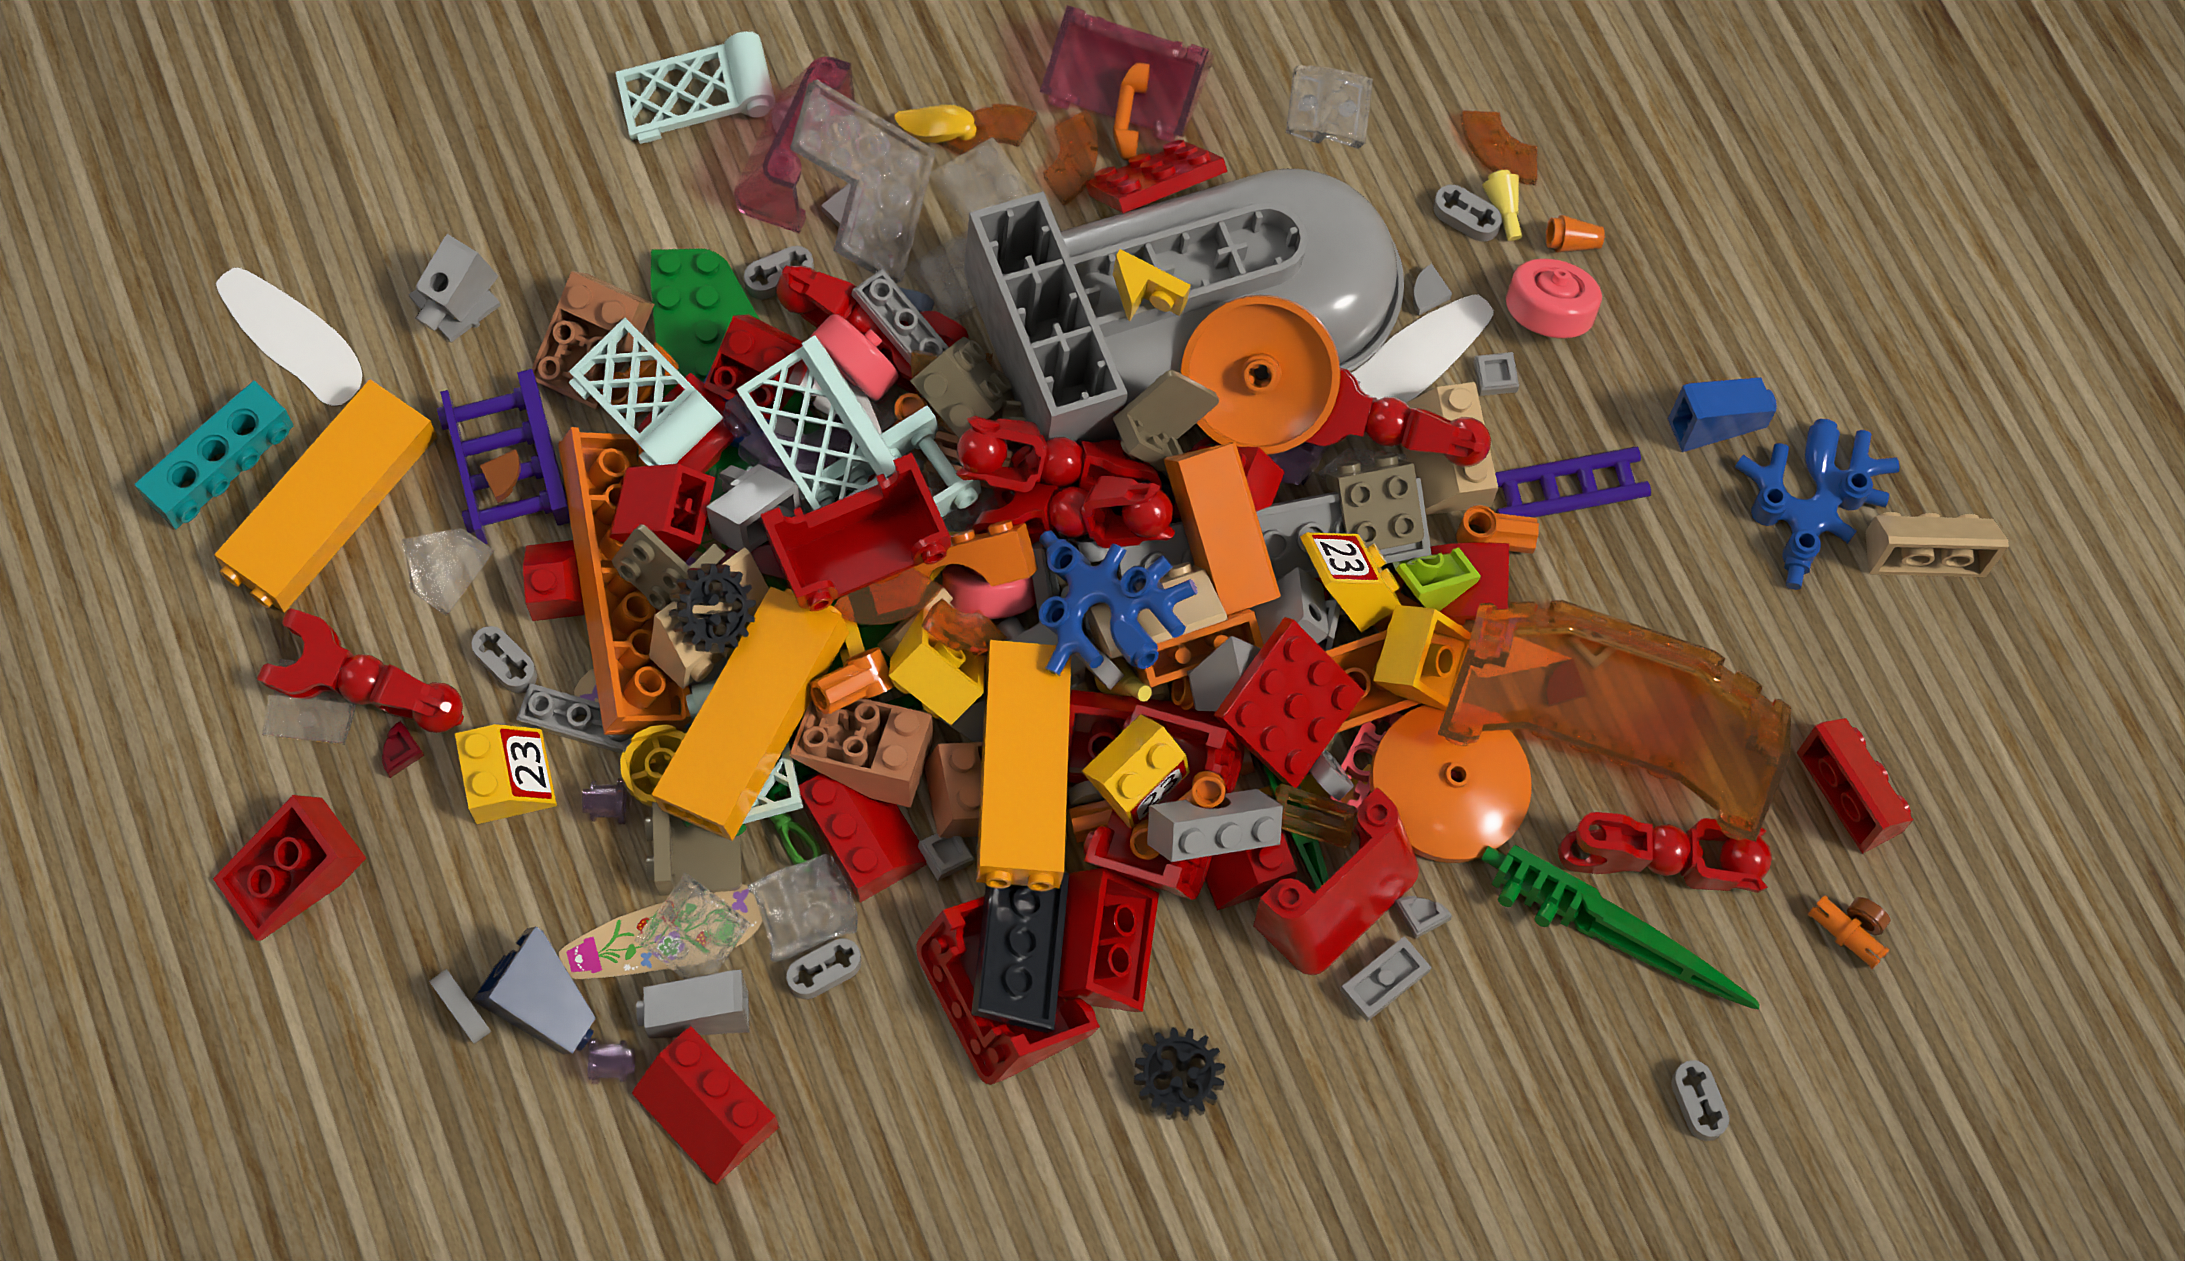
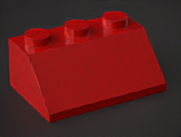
M1847 718L1825 721L1815 725L1796 753L1861 853L1864 854L1903 833L1913 821L1911 809L1907 801L1901 795H1897L1889 784V777L1884 766L1880 762L1874 761L1866 749V741L1862 733L1856 727H1852Z
M822 773L799 785L805 813L860 903L927 865L926 859L918 848L919 840L897 804L871 799Z
M1105 868L1069 873L1058 996L1067 1000L1076 997L1081 998L1090 1006L1143 1012L1159 898L1158 892Z
M691 1025L657 1055L631 1092L715 1185L724 1179L779 1128L776 1116Z

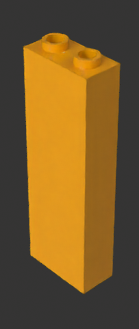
M369 379L214 554L222 567L219 571L220 574L236 587L243 583L252 590L250 595L262 606L269 609L271 605H274L285 613L437 438L431 420Z
M774 587L769 588L754 614L755 622H750L746 628L749 633L748 637H741L738 647L734 649L651 794L662 811L731 841L734 840L812 700L810 682L826 675L849 634L842 613L831 605L815 612L810 611V609H803L798 605L791 589L781 591Z
M990 640L986 661L976 882L986 883V885L992 888H1007L1010 885L1028 886V888L1034 891H1048L1052 888H1060L1063 878L1071 656L1060 676L1048 671L1045 667L1057 645Z

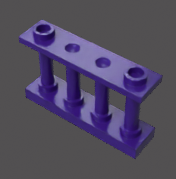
M533 369L517 372L521 387L514 388V393L454 407L448 390L440 392L443 406L437 408L442 430H450L468 505V510L462 511L464 524L468 534L475 532L480 546L488 544L484 530L485 525L540 511H545V514L553 512L557 526L571 523L567 498ZM514 408H519V411L527 410L529 421L522 422V427L467 441L462 440L459 422ZM527 442L528 445L535 444L538 455L532 456L531 461L521 463V473L518 480L536 476V479L544 478L546 490L539 491V496L480 510L475 491L490 487L483 473L471 476L467 457Z

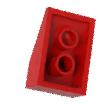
M292 795L213 880L256 941H262L338 888L366 860V857L323 798Z

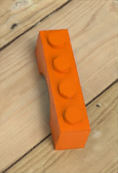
M1006 520L988 526L989 532L975 535L973 529L951 535V546L946 551V557L934 564L922 563L870 585L878 614L917 605L926 597L927 585L931 574L936 568L943 565L960 564L970 567L980 573L991 587L1030 578L1038 570V565L1026 524L1022 523L1013 526L1011 520Z

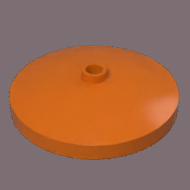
M1249 295L1236 298L1209 313L1191 335L1181 364L1182 375L1214 391L1219 398V403L1197 422L1199 427L1221 445L1236 442L1237 447H1260L1267 455L1287 451L1312 437L1329 417L1335 405L1340 386L1341 370L1339 356L1328 330L1314 314L1303 306L1289 299L1272 295ZM1260 365L1267 367L1269 376L1265 379H1261L1255 374V369H1258Z
M1464 703L1458 704L1456 713L1423 705L1400 717L1379 741L1371 761L1369 775L1370 793L1378 787L1396 805L1414 853L1421 857L1444 863H1463L1477 860L1483 857L1488 846L1496 850L1514 835L1522 824L1531 798L1532 781L1529 764L1514 734L1490 713ZM1451 771L1457 773L1456 779L1460 782H1456L1451 778Z

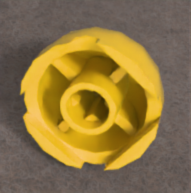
M650 726L636 733L630 739L631 743L627 746L625 753L623 751L620 758L621 776L629 793L645 806L652 807V802H656L651 794L686 735L674 726Z

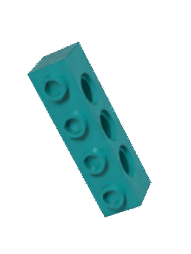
M254 380L134 485L143 499L176 530L183 523L192 521L200 512V508L210 499L224 493L229 487L230 482L243 470L251 469L267 449L272 445L282 442L294 425L286 409ZM254 427L251 433L240 435L246 428ZM225 453L220 460L210 461L216 454ZM195 479L190 486L180 488L185 481Z

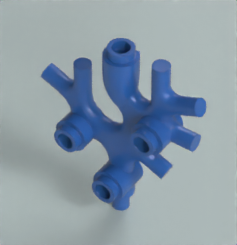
M1817 419L1814 425L1809 427L1805 448V461L1807 469L1817 485V491L1812 498L1806 500L1793 497L1786 491L1783 484L1789 452L1787 445L1781 443L1774 444L1770 464L1766 467L1758 465L1745 455H1742L1736 463L1735 468L1750 477L1760 490L1751 507V514L1754 520L1764 526H1771L1778 523L1779 520H1784L1791 527L1792 535L1782 552L1785 562L1784 568L1788 571L1786 587L1794 590L1801 589L1804 574L1810 572L1811 564L1820 551L1821 542L1818 536L1821 533L1831 532L1846 543H1849L1857 530L1846 524L1837 513L1838 506L1849 511L1859 509L1864 503L1884 508L1887 506L1889 493L1873 489L1871 477L1881 474L1898 473L1899 461L1897 457L1872 459L1868 454L1872 436L1869 431L1858 430L1856 432L1850 466L1847 470H1840L1834 463L1840 431L1837 429L1838 425L1829 419Z
M1046 531L1040 536L1039 541L1047 550L1045 555L1049 568L1069 585L1066 597H1050L1044 601L1039 610L1041 623L1058 636L1057 646L1045 667L1048 671L1060 676L1069 657L1074 653H1079L1092 669L1099 667L1103 663V656L1082 630L1084 614L1091 606L1097 603H1105L1110 607V631L1113 641L1131 666L1140 669L1149 668L1157 661L1159 656L1157 644L1137 620L1138 614L1143 609H1149L1173 638H1177L1184 633L1186 627L1173 612V607L1178 602L1198 594L1197 587L1194 581L1189 579L1164 589L1163 584L1159 580L1173 566L1163 555L1148 569L1140 566L1130 568L1124 573L1120 581L1117 577V571L1126 553V550L1121 546L1112 543L1102 563L1098 566H1091L1086 556L1066 540H1059L1052 531Z

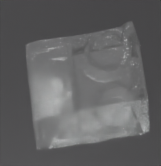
M824 854L812 860L782 868L747 885L749 892L754 894L773 951L769 954L774 962L791 958L827 940L857 932L858 914L846 878L832 856Z
M684 872L678 884L641 930L635 942L683 979L715 974L751 926V923L700 882Z

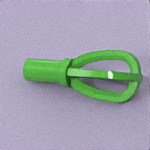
M787 813L769 817L775 825L774 828L780 834L789 857L798 869L808 871L819 865L823 858L819 844L802 825L794 822ZM788 830L796 833L813 851L814 854L811 860H805L799 856L789 839Z

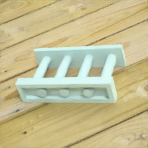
M925 406L880 435L896 459L914 448L923 451L948 486L947 489L933 497L941 517H944L956 508L963 509L970 506L978 498V495L982 493L980 480H963L957 476V471L933 440L938 430L937 421L930 408ZM857 448L855 455L865 457L860 448ZM841 458L822 471L821 477L843 481L848 459ZM853 461L849 483L862 486L867 484L869 476L875 473L869 463ZM807 479L806 483L812 491L814 481ZM820 482L816 498L820 505L824 507L834 503L835 498L840 495L841 486ZM798 487L801 507L807 514L813 511Z

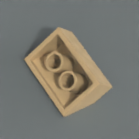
M1475 382L1436 387L1406 402L1410 409L1414 407L1425 409L1449 420H1455L1460 417H1473L1484 424ZM1401 447L1404 461L1414 463L1415 475L1421 478L1426 515L1468 510L1475 505L1492 507L1498 490V484L1490 450L1487 457L1479 464L1472 467H1459L1449 462L1443 453L1415 451Z
M1886 512L1875 516L1865 531L1869 574L1986 577L2009 547L2007 537L1994 519L1979 518V516L1974 514L1948 518L1940 517V515L1935 513L1910 517L1901 516L1897 512Z
M744 547L723 564L730 565V571L743 574L740 584H751L752 589L746 596L747 599L756 601L755 606L748 608V614L754 616L769 588L751 553ZM711 582L709 584V590H713V585ZM673 601L654 616L649 658L684 689L694 680L700 682L706 678L712 671L714 664L723 657L729 659L735 648H725L724 653L695 651V645H685L682 643L686 633L674 632L673 627L679 622L678 617L669 616V611L677 608V602ZM718 603L715 606L694 605L693 613H707L711 610L731 611L733 604ZM745 622L744 627L747 628L750 622ZM713 626V633L715 634L717 626ZM736 637L737 642L740 641L741 637Z
M1191 562L1181 563L1173 566L1168 571L1169 575L1163 576L1159 580L1163 584L1164 589L1192 579L1197 587L1198 594L1178 602L1173 607V612L1186 627L1182 635L1228 620L1205 569L1198 566L1192 567ZM1105 603L1094 604L1087 610L1086 615L1096 647L1112 659L1121 656L1122 653L1115 645L1110 631V607ZM1143 609L1138 614V622L1156 644L1173 638L1149 609Z

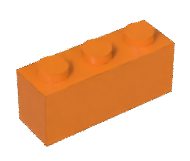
M1245 609L1227 615L1228 620L1157 643V651L1159 653L1157 661L1146 669L1136 667L1139 680L1151 688L1188 676L1187 671L1195 669L1231 636L1262 648L1264 643L1255 612Z

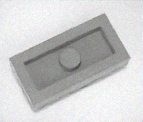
M1404 936L1342 985L1340 991L1368 1022L1428 974L1432 967Z

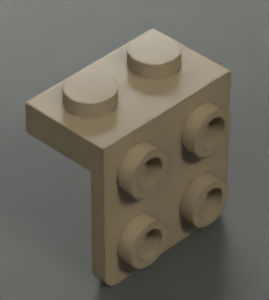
M962 337L911 380V383L959 439L966 430L971 428L967 418L978 416L988 419L1003 406L1002 403L1004 401H1009L1013 397L1009 379L1001 371H995L986 361V354L978 343L973 340L969 341L966 337Z
M1175 370L1166 371L1113 418L1122 438L1120 443L1123 450L1131 458H1139L1149 463L1155 470L1167 472L1163 459L1183 454L1177 439L1219 403V398L1214 391Z
M1396 454L1375 457V464L1360 466V462H1347L1337 465L1336 472L1325 473L1327 489L1339 494L1345 534H1359L1368 547L1375 544L1379 550L1417 543L1424 538L1414 463L1398 459Z
M641 524L631 533L612 559V564L624 580L631 582L647 597V600L653 607L662 610L673 602L670 599V594H680L681 589L676 581L678 579H689L687 572L689 568H701L703 563H715L717 565L726 554L717 545L713 544L689 567L649 528Z
M652 802L653 816H646L645 829L647 841H653L654 855L647 856L646 866L648 881L654 880L660 896L736 891L742 886L740 835L735 836L734 840L731 841L694 824L686 827L680 818L662 811L656 802Z

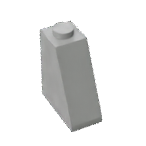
M742 970L726 971L644 987V1000L637 1001L638 1026H644L649 1038L678 1037L690 1025L699 1035L750 1032L749 994Z

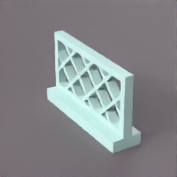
M814 335L801 343L803 345L801 348L736 390L812 509L816 510L822 507L816 499L820 482L841 486L839 500L846 498L847 488L856 490L848 495L851 496L878 485L876 478L864 486L849 483L853 461L869 463L877 476L884 473L885 478L888 479L896 471L893 462L896 458L826 349ZM803 359L810 370L807 386L802 387L785 383L788 368ZM780 374L779 382L770 380ZM814 379L822 390L812 389ZM763 384L777 387L773 409L757 406L749 393ZM784 389L805 393L800 415L779 410ZM811 394L827 397L830 401L831 407L828 420L806 416ZM836 412L844 424L834 422ZM762 413L771 414L769 424ZM778 416L799 420L794 442L777 438L774 430ZM805 422L826 426L821 448L800 444ZM832 427L848 430L851 434L852 442L849 454L828 450ZM857 445L865 457L855 455ZM783 446L793 448L791 457L788 455ZM799 449L820 453L815 475L801 473L795 466ZM826 455L848 459L843 481L821 477ZM804 479L814 481L812 491Z

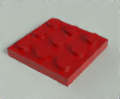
M1181 139L1165 144L1163 146L1164 151L1154 155H1150V153L1136 155L1130 158L1129 165L1116 169V167L1112 166L1101 169L1094 174L1095 178L1086 181L1085 184L1089 196L1121 213H1126L1228 171L1223 157L1189 142H1184Z
M1284 617L1213 715L1286 786L1297 789L1362 698L1365 691L1294 619Z

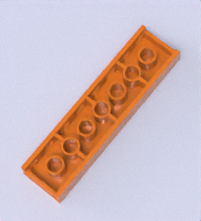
M571 427L562 441H559L558 447L604 735L636 734L650 726L670 725L682 731L692 719L691 717H693L689 713L686 695L690 694L689 685L682 689L649 658L654 616L661 610L653 607L647 600V597L631 582L624 580L612 564V559L624 544L609 538L624 473L628 467L648 466L640 457H638L637 462V447L639 455L644 450L629 434L579 432L577 427ZM679 700L681 701V714H680V715H679Z

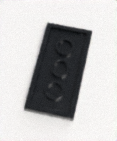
M1064 872L1060 888H1052L1048 891H1034L1028 888V886L1010 885L1007 888L985 886L971 1015L1046 1034L1054 1030L1069 873Z

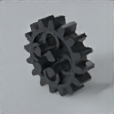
M703 563L701 568H689L687 570L689 579H678L676 581L681 589L680 594H670V599L677 602V608L670 610L669 616L678 617L679 622L673 627L674 632L686 633L682 643L685 645H695V651L724 653L725 648L738 647L736 637H748L749 635L744 627L745 622H755V617L748 614V608L755 606L756 601L747 599L746 596L752 589L751 584H740L743 574L730 571V565ZM710 582L713 585V590L708 589ZM718 603L733 604L731 611L711 610L707 613H693L694 605L715 606ZM713 626H717L715 634L713 633Z
M1176 1027L1171 1028L1170 1037L1167 1039L1159 1032L1155 1033L1154 1047L1147 1043L1142 1045L1141 1051L1147 1058H1136L1134 1067L1143 1072L1134 1075V1084L1145 1085L1139 1092L1140 1100H1146L1151 1097L1153 1101L1150 1111L1154 1113L1160 1107L1165 1108L1167 1120L1172 1118L1174 1111H1178L1183 1121H1188L1191 1109H1194L1198 1115L1202 1116L1205 1112L1204 1101L1215 1105L1218 1097L1212 1089L1223 1090L1225 1081L1216 1076L1224 1073L1225 1064L1214 1063L1219 1056V1048L1207 1050L1206 1046L1209 1037L1205 1035L1199 1041L1193 1039L1194 1034L1191 1028L1187 1030L1185 1037L1179 1036ZM1166 1050L1174 1052L1176 1055V1068L1180 1072L1185 1071L1189 1062L1194 1058H1200L1204 1061L1205 1067L1202 1069L1193 1066L1187 1072L1186 1084L1188 1088H1195L1197 1090V1096L1188 1098L1183 1094V1081L1179 1076L1172 1078L1169 1087L1165 1090H1159L1154 1086L1156 1079L1160 1078L1162 1081H1167L1172 1075V1062L1167 1059L1163 1060L1161 1053Z

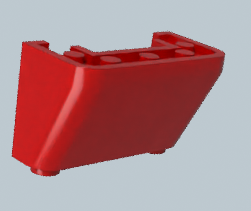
M912 453L893 460L896 471L888 479L885 478L884 473L876 476L878 485L807 514H803L801 507L793 510L794 517L784 516L780 507L760 514L770 546L801 608L810 609L813 612L823 610L830 606L833 600L922 563L934 564L946 557V551L951 546L950 534Z
M1136 704L1133 715L1130 714L1124 723L1123 731L1140 714L1146 716L1166 729L1186 754L1190 773L1158 804L1179 800L1192 789L1194 776L1202 771L1218 774L1225 782V794L1233 793L1243 763L1244 746L1229 730ZM1221 803L1215 807L1206 809H1220ZM1112 810L1107 827L1099 826L1095 832L1091 831L1088 834L1084 844V854L1086 855L1084 861L1089 865L1105 868L1120 876L1194 900L1200 893L1212 856L1171 862L1161 854L1153 859H1141L1132 852L1130 847V838L1134 827L1130 829L1114 810ZM1149 813L1146 816H1144L1139 822L1149 819Z
M1378 787L1362 801L1357 810V824L1353 832L1359 836V849L1315 893L1299 880L1288 878L1274 884L1260 898L1253 926L1296 969L1304 974L1317 975L1327 970L1417 880L1419 872L1418 862L1399 811L1393 801Z
M983 896L942 910L919 937L916 951L920 965L976 1073L985 1084L993 1085L1092 1036L1100 1028V1025L1096 1020L1093 1008L1077 997L1066 1002L1064 998L1057 997L1055 1028L1049 1034L971 1015L984 904Z

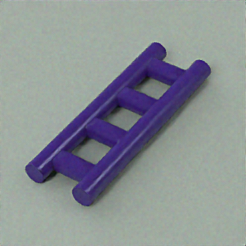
M1636 446L1495 472L1498 488L1502 487L1507 504L1505 508L1496 509V513L1536 518L1651 496L1649 482L1635 483L1630 463L1641 461L1640 450ZM1614 466L1620 486L1598 490L1592 470ZM1577 473L1582 493L1560 497L1555 477ZM1540 480L1545 500L1523 504L1517 484Z

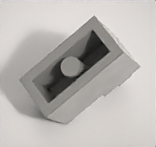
M757 464L749 471L731 465L720 472V478L723 481L722 488L725 494L706 506L712 538L737 552L744 547L749 552H752L768 540L760 514L780 507L784 516L794 517L793 510L801 507L797 483L763 465Z

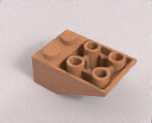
M571 271L532 367L537 383L589 407L598 409L600 404L592 395L585 400L568 383L574 378L569 371L624 317L642 334L654 303L588 273ZM629 332L617 343L616 354L632 353L634 337ZM616 362L614 373L621 372L626 362ZM606 363L595 364L584 376L589 381L604 380Z
M812 699L805 711L790 752V757L871 799L911 808L933 743L932 714L868 699H859L831 714H823Z
M983 742L938 744L926 761L924 767L939 838L978 836Z

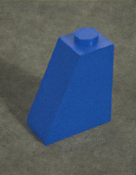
M1761 377L1689 383L1682 386L1668 421L1681 451L1685 452L1767 428L1776 412V399L1770 389H1766Z

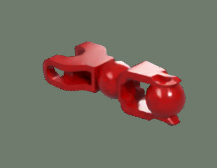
M802 265L785 266L783 268L782 275L776 285V293L781 305L791 313L800 314L803 319L816 328L830 315L837 314L846 319L863 335L871 329L882 340L877 348L899 373V379L896 382L897 386L924 398L911 383V380L918 374L851 295L853 289L856 288L854 284L819 271L816 272L812 268ZM937 311L920 312L948 347H951L962 337H966L969 340L966 329L958 322ZM899 321L904 326H910L905 321Z
M1340 368L1339 392L1329 417L1321 428L1305 441L1319 446H1327L1342 441L1350 434L1362 437L1368 435L1374 443L1383 447H1394L1402 444L1401 447L1409 450L1443 453L1449 462L1459 467H1472L1479 464L1487 457L1491 448L1489 431L1481 421L1473 417H1460L1455 420H1449L1425 409L1415 407L1410 409L1404 401L1396 397H1384L1377 400V397L1365 394L1360 388L1356 377L1344 368Z
M973 416L967 418L971 428L962 434L957 444V457L963 466L956 472L957 476L963 480L987 481L990 486L1028 492L1042 478L1046 483L1058 487H1067L1077 482L1078 488L1090 491L1100 476L1133 478L1138 483L1148 479L1150 483L1160 485V490L1162 486L1158 473L1149 463L1143 460L1139 463L1128 459L1130 456L1123 450L1120 443L1121 440L1081 441L1080 446L1075 441L1066 437H1054L1045 442L1044 435L1040 434L1039 427L1030 421L1001 418L992 421ZM1006 440L1031 445L1030 450L1025 454L1026 462L1022 468L1002 466L1007 457Z
M1100 476L1090 491L1078 487L1065 488L1059 491L1058 486L1045 485L1041 480L1028 492L995 486L993 492L1000 509L982 512L972 527L974 534L978 535L988 532L986 529L992 524L1011 520L1013 526L1022 523L1026 524L1031 544L1039 541L1040 536L1050 530L1055 535L1059 532L1071 538L1084 536L1088 533L1089 537L1094 538L1097 545L1102 548H1110L1112 543L1126 547L1140 545L1143 541H1167L1173 538L1175 534L1174 529L1169 526L1172 521L1173 505L1167 495L1160 490V485L1155 483H1138L1133 478ZM1123 506L1122 516L1114 514L1113 510L1109 507Z
M288 609L286 611L282 624L293 634L302 638L304 642L302 656L296 663L287 667L275 666L269 663L264 664L256 677L266 687L299 701L311 699L322 692L330 691L339 695L342 694L346 700L354 704L367 705L372 703L376 708L389 715L415 720L419 727L428 732H445L454 726L461 725L464 719L462 714V698L451 685L441 682L426 684L396 666L384 665L375 656L366 654L354 656L349 650L342 648L340 638L326 621L295 609Z
M1592 812L1579 821L1576 831L1566 835L1558 847V855L1562 865L1571 871L1591 874H1610L1621 871L1641 872L1647 866L1651 872L1661 876L1680 873L1681 876H1684L1686 885L1692 889L1730 891L1732 888H1738L1759 893L1768 888L1762 879L1768 873L1772 861L1770 847L1761 838L1767 830L1760 826L1741 827L1736 822L1710 818L1699 820L1685 833L1681 828L1671 824L1653 828V824L1637 822L1624 814ZM1590 825H1597L1601 829L1589 830ZM1699 840L1725 841L1719 857L1722 870L1705 866L1704 859L1702 858L1703 849L1699 845ZM1578 844L1590 856L1586 859L1575 857L1571 852V845Z

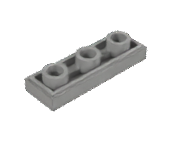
M881 269L853 289L851 295L917 374L949 348L884 269ZM899 321H905L910 326H904Z
M532 683L529 684L516 719L520 725L542 729L544 732L621 754L623 751L625 753L627 746L631 743L630 739L635 735H604L598 702ZM579 715H587L586 719L582 722L574 721Z

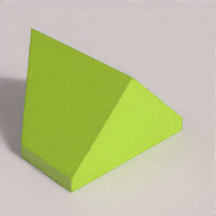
M1460 548L1453 549L1448 554L1438 553L1436 555L1392 562L1396 571L1416 598L1426 608H1433L1438 611L1445 608L1481 578V575Z

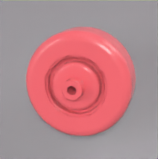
M1534 259L1521 264L1512 276L1506 295L1507 308L1518 323L1537 334L1563 339L1578 337L1588 332L1595 322L1602 302L1601 289L1590 274L1573 264L1555 259Z
M832 314L812 333L811 337L815 335L820 340L844 379L853 386H858L870 400L877 401L881 399L898 381V371L877 348L882 340L871 329L863 335L840 315Z
M948 564L943 569V587L953 598L950 604L964 616L980 619L1007 618L1026 612L1036 603L1032 576L991 587L980 573L970 567L960 564Z

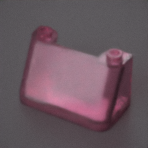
M1067 5L1040 89V93L1049 96L1047 103L1068 110L1070 104L1115 118L1120 85L1124 76L1138 62L1150 64L1146 94L1134 92L1130 123L1154 130L1153 137L1166 142L1175 141L1176 137L1183 138L1214 58L1212 52L1209 49L1194 44L1186 48L1182 42H1173L1112 23L1099 16L1096 20L1095 16L1086 14L1085 10Z
M825 56L817 58L780 93L735 187L736 206L741 213L800 233L806 220V211L799 207L796 185L801 177L802 166L796 153L807 130L825 135L828 130L827 127L835 122L842 121V124L850 125L856 112L851 63L834 57Z

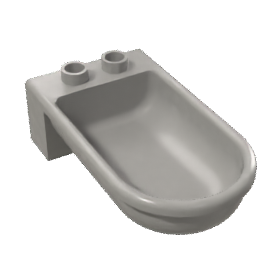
M1270 170L1063 231L1059 230L1044 191L969 213L964 266L966 280L1003 372L1011 383L1013 397L1015 401L1021 402L1020 408L1026 421L1034 422L1039 427L1040 434L1044 435L1045 442L1054 437H1066L1075 441L1080 446L1081 441L1100 442L1102 440H1118L1121 438L1113 418L1166 371L1175 370L1181 374L1183 354L1194 330L1209 313L1236 298L1249 295H1272L1289 299L1303 306L1314 314L1328 330L1338 352L1340 368L1349 371L1359 367L1380 349L1394 328L1402 305L1404 276L1401 259L1380 214L1363 195L1348 184L1332 176L1311 170ZM1119 249L1191 285L1187 304L1180 316L1170 311H1161L1144 298L1131 321H1128L1113 277L1115 258ZM1260 365L1258 369H1255L1257 377L1265 379L1269 376L1266 366Z

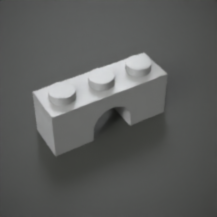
M1258 789L1225 794L1220 809L1197 807L1187 800L1149 805L1147 844L1171 862L1280 845L1283 806Z

